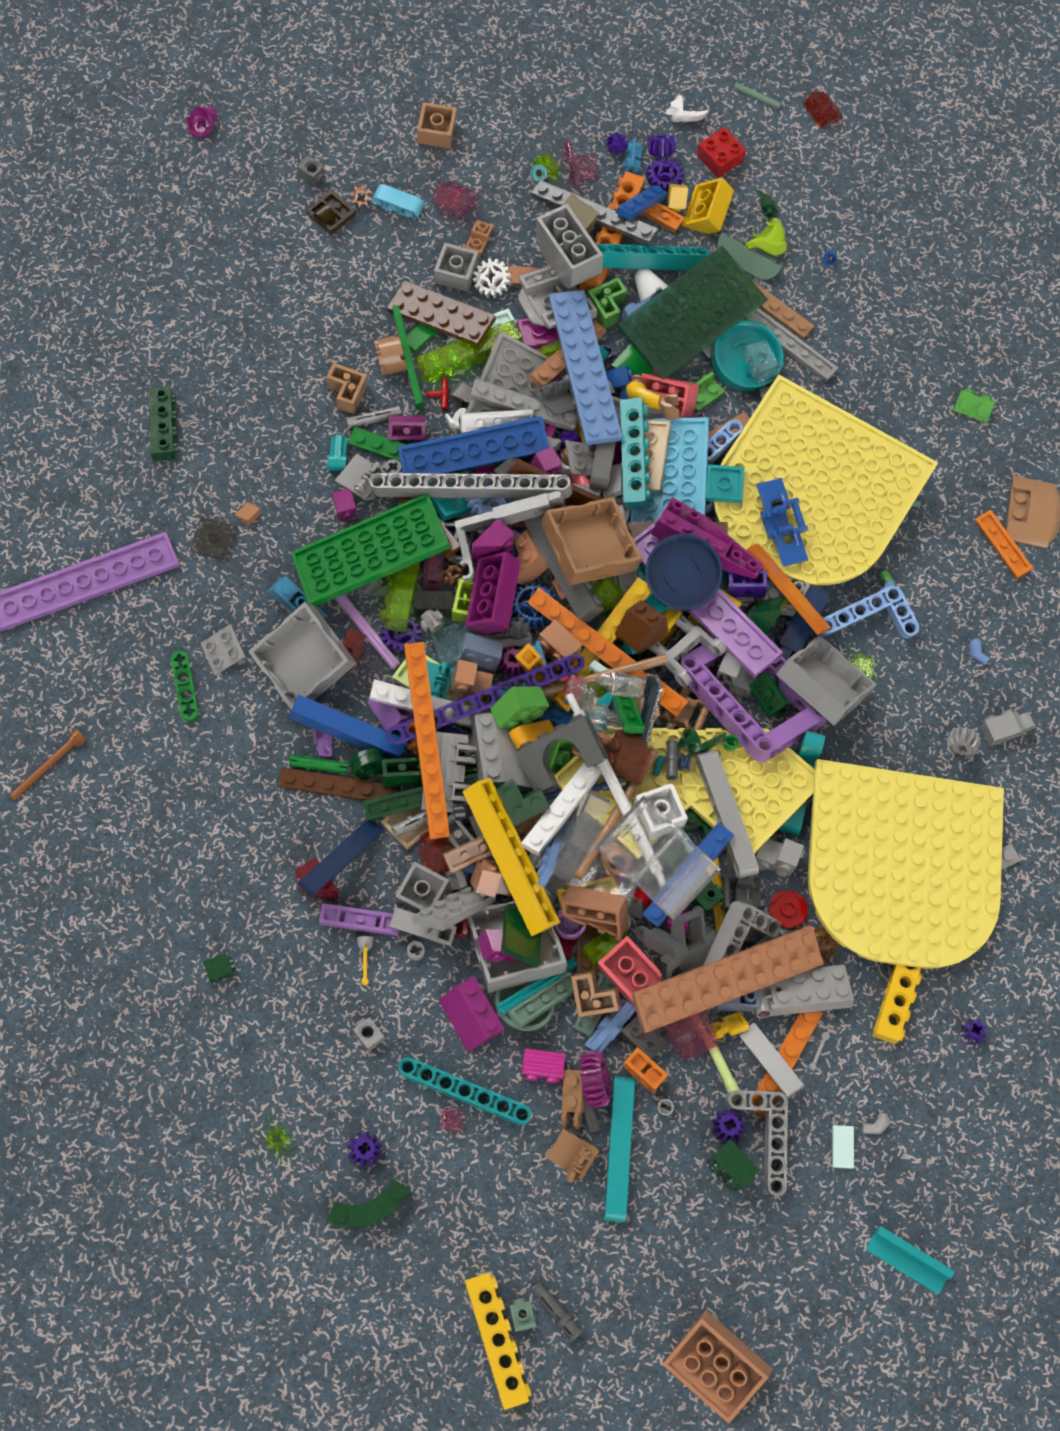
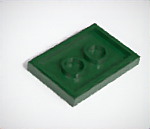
M507 904L504 908L501 951L536 968L540 964L541 933L531 936L518 908Z

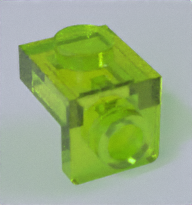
M549 152L538 155L533 159V166L536 164L545 166L551 179L558 177V162L553 160Z

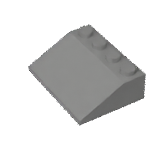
M474 713L471 730L473 744L477 747L475 758L479 781L491 778L496 787L510 779H514L520 792L533 791L534 789L516 754L517 749L508 734L512 729L499 728L492 713Z

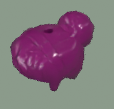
M195 107L190 116L186 117L189 133L197 138H203L210 134L217 119L216 110L213 107Z

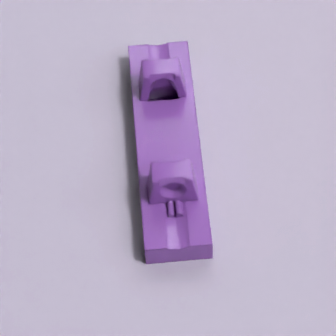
M322 903L319 925L399 936L398 929L389 927L392 913Z

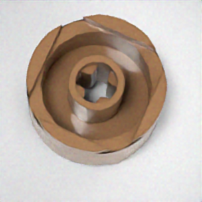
M399 335L374 341L382 375L407 370Z

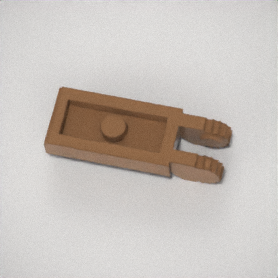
M564 1070L563 1113L561 1125L565 1129L570 1125V1112H575L573 1117L574 1129H580L582 1126L585 1096L579 1070Z

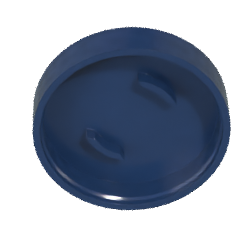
M675 534L660 541L652 549L645 568L646 585L653 598L662 606L679 612L693 611L706 605L715 596L722 580V563L717 551L709 542L692 534Z

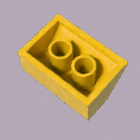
M723 177L697 184L681 226L708 235L720 232L734 189Z

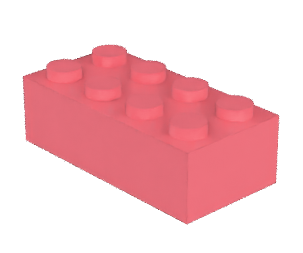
M628 936L597 963V968L618 988L619 992L634 1008L635 1005L631 993L662 980L661 971Z

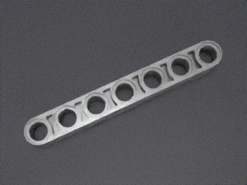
M711 750L696 754V763L717 822L734 834V837L726 847L737 877L740 879L758 874L759 866L718 752Z

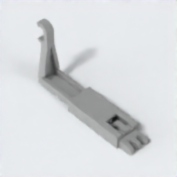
M559 491L540 494L493 507V511L455 521L463 560L459 564L462 567L468 565L470 571L468 575H463L462 579L470 581L475 576L469 538L466 533L490 527L497 519L505 525L545 515L546 510H551L555 506L564 504L565 500Z

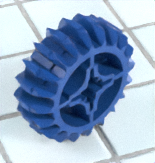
M532 581L529 587L526 583L523 584V589L518 586L517 592H515L511 616L522 617L524 623H529V630L530 627H533V630L536 632L539 626L543 631L544 624L548 626L551 624V621L544 615L537 618L540 612L536 609L534 612V608L527 603L529 600L523 601V603L519 602L526 596L531 598L538 588L557 601L558 598L553 596V590L548 591L547 585L544 588L541 587V583H538V586H534ZM523 613H528L531 617H528Z

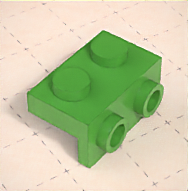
M967 388L964 391L960 390L953 411L988 422L995 404L994 401H991L992 397L984 394L979 397L974 395L975 391Z

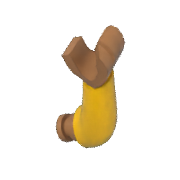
M633 375L631 382L626 386V393L629 399L642 397L647 407L659 411L662 410L663 416L668 420H676L679 417V410L673 406L679 405L677 394H668L662 397L646 389L642 376Z

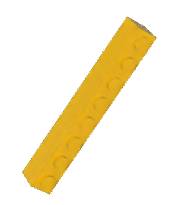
M491 778L477 781L462 791L466 801L472 810L474 818L482 831L483 837L491 850L492 856L531 936L545 932L559 924L560 921L543 886L537 884L539 877L525 848L522 847V842Z

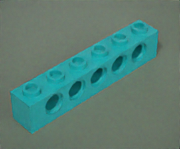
M642 397L620 400L623 501L626 509L649 507L648 501H651L650 489L648 490V483H651L650 472H647V466H650V458L646 454V449H649V439L646 438L649 426L648 421H645V415H648L647 404H644ZM639 417L636 421H631L632 418ZM634 434H639L637 438H631ZM640 451L638 455H632L633 452ZM641 468L639 472L633 473L634 469ZM641 485L640 489L633 490L635 486Z

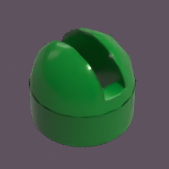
M735 735L725 736L723 748L728 752L735 751L739 745V739Z

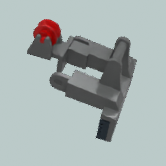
M646 887L635 891L627 913L639 919L645 918L642 914L655 900L656 893H652ZM696 906L688 913L674 916L671 929H667L668 917L659 928L648 920V928L639 926L635 929L636 937L644 943V946L663 955L661 957L663 962L661 963V966H663L661 967V970H663L661 971V981L703 966L717 936V932L705 925L702 907ZM688 921L687 932H685L684 923ZM685 938L693 943L686 945Z

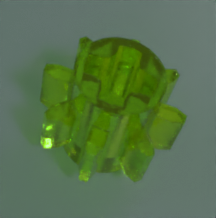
M276 1126L274 1131L267 1130L269 1138H264V1141L270 1142L268 1150L274 1147L276 1152L279 1153V1148L287 1149L285 1142L291 1140L290 1137L284 1136L287 1133V1129L281 1132L278 1126ZM276 1135L277 1137H279L280 1135H282L280 1137L282 1142L280 1144L278 1142H275L273 1144V1136Z

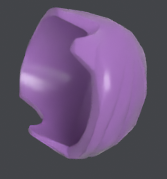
M562 909L557 914L560 923L554 927L555 931L563 939H576L585 931L586 926L564 917Z

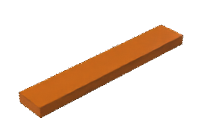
M760 544L752 545L747 549L750 554L764 564L762 570H767V576L817 635L827 632L831 628Z

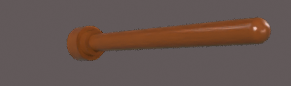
M75 728L70 733L69 740L10 794V799L16 800L74 745H81L86 741V738Z

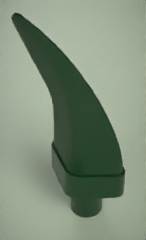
M754 189L760 196L762 211L768 218H771L773 213L777 212L774 200L764 192Z

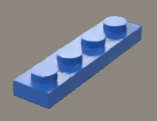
M653 185L618 206L616 214L631 221L666 199L668 192L660 186Z

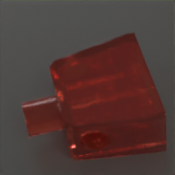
M428 831L420 836L424 846L419 848V856L424 867L442 876L445 874L444 872L449 870L442 854L454 848L446 838L430 840Z

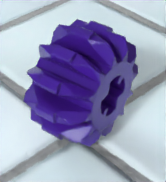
M657 134L649 137L647 142L649 154L660 157L673 155L676 149L674 136Z
M724 1108L723 1114L718 1111L716 1113L718 1119L713 1118L711 1121L717 1125L712 1127L711 1131L719 1132L715 1135L716 1139L723 1136L721 1140L723 1144L727 1141V1138L733 1143L734 1138L738 1141L741 1140L740 1134L746 1132L744 1128H741V1126L746 1125V1121H739L743 1115L740 1113L736 1117L735 1109H732L729 1114L727 1108ZM728 1121L733 1126L729 1131L725 1129L727 1126H724Z
M368 1131L365 1133V1138H362L361 1133L358 1132L359 1140H356L354 1137L350 1138L351 1142L355 1145H347V1149L354 1150L348 1153V1158L356 1156L352 1161L354 1165L361 1160L360 1168L364 1167V1161H367L368 1166L372 1167L370 1159H373L375 1162L379 1161L375 1154H382V1150L375 1148L380 1147L382 1143L381 1141L375 1142L377 1139L376 1135L369 1139ZM364 1144L367 1145L368 1149L371 1148L370 1151H366L365 1155L362 1154L361 1150L359 1151V1148H363Z

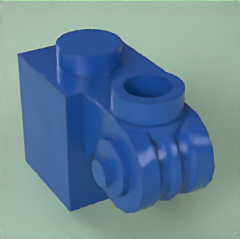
M629 366L619 367L606 372L607 379L611 382L612 388L614 390L623 389L620 399H629L626 393V386L631 382V377L634 375L633 370Z

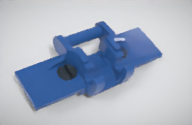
M782 478L757 484L764 511L760 512L767 538L773 539L776 544L782 566L786 567L808 561L800 533L808 531L809 528L805 525L799 507V498L789 500ZM791 506L798 525L797 528H793V525L789 524L786 516V511ZM783 536H791L793 542L790 544L784 543Z

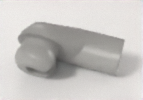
M880 1113L874 1124L863 1123L862 1134H881L890 1124L888 1115Z

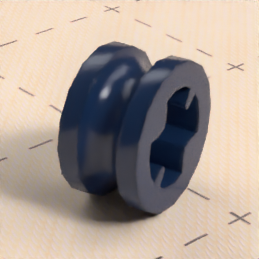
M610 344L601 345V347L609 351L605 361L612 360L615 352L613 346Z
M681 753L679 770L686 769L690 771L691 754L685 756L684 753Z

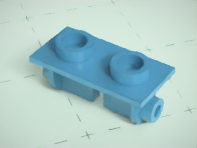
M635 137L627 144V148L624 151L626 153L622 164L624 174L626 171L636 175L640 172L641 161L639 160L642 156V146L640 143H635Z

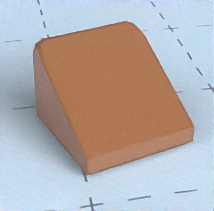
M247 502L235 516L247 526H250L261 514V511L257 506Z

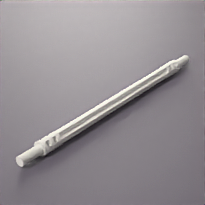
M573 693L566 695L574 712L572 714L573 717L579 714L586 716L584 710L580 709ZM606 760L598 764L651 873L655 875L663 890L668 883L661 871L662 867L609 761Z

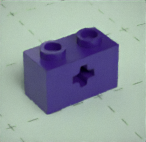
M760 570L756 579L728 571L727 594L732 597H765L767 570Z

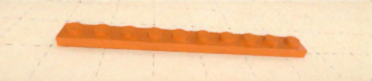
M540 588L536 590L527 602L553 622L556 619L583 646L612 668L636 662L585 622L579 620L577 616ZM643 670L627 674V679L644 692L647 677L650 676ZM660 679L656 680L661 688L658 703L678 717L689 701Z
M424 642L404 644L430 840L450 837Z

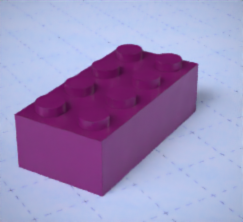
M508 552L478 558L465 625L467 628L479 635L509 630L521 564L519 559Z

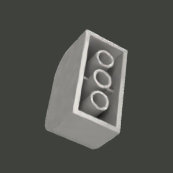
M568 204L536 218V237L540 250L566 288H572L602 273L603 254Z

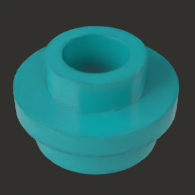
M536 164L531 168L530 176L536 182L544 181L547 177V169L541 164ZM537 170H541L540 176H536Z

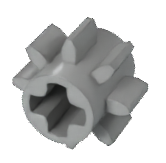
M432 609L427 610L420 617L422 620L420 626L425 632L430 630L434 633L443 626V616L438 610L436 612L432 611Z

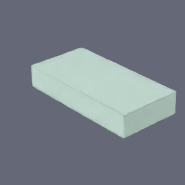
M832 1126V1168H854L853 1126Z

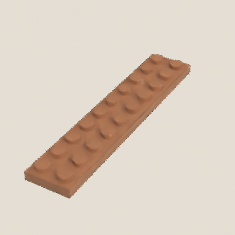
M807 926L642 988L631 994L642 1032L647 1033L823 965V960L813 926Z

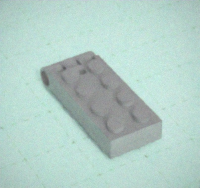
M845 965L813 968L761 988L760 1008L755 1009L756 1017L766 1018L770 1016L852 1008L854 997Z

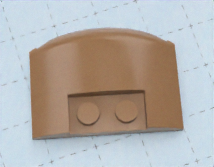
M1013 475L1005 530L1014 542L1047 549L1050 546L1049 544L1056 538L1060 529V493L1057 490L1056 484Z

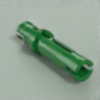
M290 754V760L293 761H289V767L306 768L307 771L314 769L347 774L349 762L312 758L310 755L303 757Z

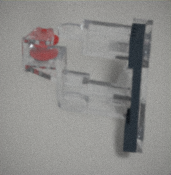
M611 672V675H597L596 682L609 686L611 695L640 698L638 710L645 727L643 734L640 733L648 746L663 690L658 675L646 673L645 678ZM571 675L570 678L566 679L567 686L564 687L566 692L564 704H569L566 695L573 693L580 709L585 710V715L590 717L596 730L615 733L616 730L623 729L617 711L609 710L607 705L596 704L598 696L595 688H587V683L581 675Z

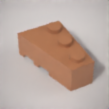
M569 885L561 901L562 915L581 925L586 926L589 924L597 928L601 934H604V932L616 937L615 940L621 942L628 928L627 896Z

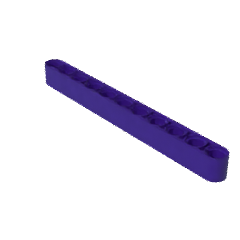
M578 654L567 655L433 710L436 718L435 728H440L493 706L501 698L499 689L502 686H505L508 691L511 687H517V681L523 679L525 687H541L580 671L584 667V659ZM573 657L578 660L576 668H572L570 665V660ZM554 665L560 667L558 675H554L552 672ZM537 672L543 675V679L539 683L534 678ZM484 693H487L490 697L487 704L481 702V696ZM468 700L471 702L472 708L466 712L463 709V703ZM447 708H452L454 711V716L450 719L445 717V710ZM414 718L388 728L385 733L387 741L392 744H400L415 738L416 732L412 734L408 730L409 725L414 722ZM393 730H398L400 733V737L396 741L390 738V733Z

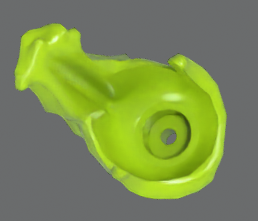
M772 218L770 222H766L768 226L760 234H752L754 239L745 243L746 248H759L768 255H781L786 251L785 229L781 220Z

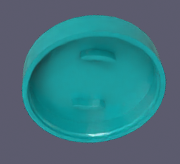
M743 320L728 325L718 335L711 350V363L717 377L726 386L739 392H756L761 388L769 386L777 377L783 365V349L779 339L769 328L755 321Z

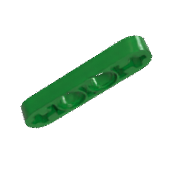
M176 651L171 656V664L180 714L184 721L193 722L198 718L199 712L189 658L185 652ZM179 656L184 659L182 660L183 668H180L178 661H176ZM180 674H187L189 676L185 682H180L178 677ZM189 691L192 693L190 699L184 700L181 698L182 693ZM186 704H190L191 711H193L191 717L184 714L187 713Z

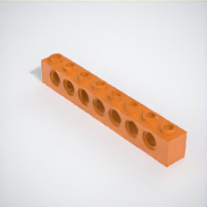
M626 171L623 178H619L617 184L619 189L614 191L612 196L613 203L612 205L609 204L608 208L616 211L618 206L641 193L645 177ZM600 226L602 230L596 234V244H621L624 235ZM602 268L600 275L580 283L579 290H584L585 293H588L589 290L604 284L611 268Z

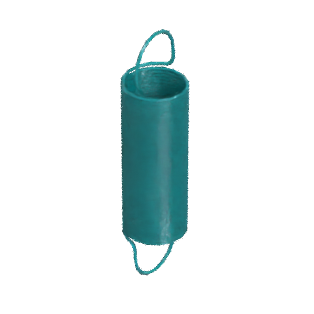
M658 756L652 775L659 776L665 756Z

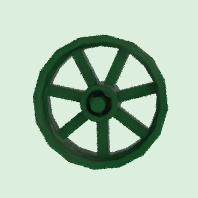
M372 748L355 754L349 760L354 778L363 780L380 774L382 759H384L382 751Z

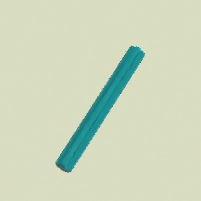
M574 958L566 961V973L577 967V962ZM566 973L533 981L499 1003L496 1007L501 1015H504L508 1010Z

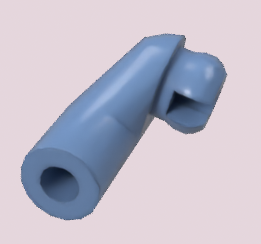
M975 638L969 644L970 655L975 660L986 665L990 657L982 653V642L980 639Z

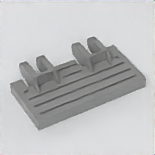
M436 732L447 813H453V805H458L453 804V801L467 803L465 796L454 795L455 789L465 790L471 786L458 784L464 783L465 766L457 765V763L476 764L475 758L459 757L458 752H476L477 747L467 745L468 735ZM424 792L422 795L421 810H426Z

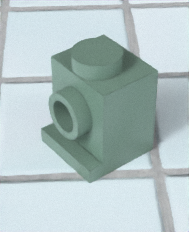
M525 1298L513 1300V1305H510L509 1309L514 1332L536 1328L531 1301L526 1302ZM520 1310L526 1311L525 1318L519 1317L518 1313Z

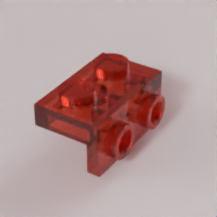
M812 92L803 103V107L820 129L824 128L828 122H837L843 117L839 112V108L832 103L829 95L825 92Z

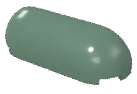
M721 233L718 240V249L722 257L763 280L773 278L780 271L782 266L776 264L777 260L758 248H746V242L736 236L731 238L726 233Z

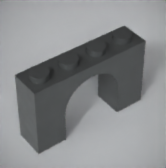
M579 714L571 718V723L567 725L562 723L554 727V732L550 734L545 732L537 736V741L533 743L528 741L520 745L521 749L516 751V754L534 790L540 788L544 793L559 785L548 762L549 751L559 740L566 739L574 743L587 768L594 767L610 759L589 716Z

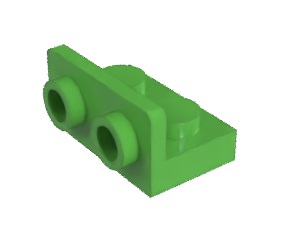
M713 372L702 375L698 382L695 383L699 385L694 408L697 413L725 393L714 380L715 374Z

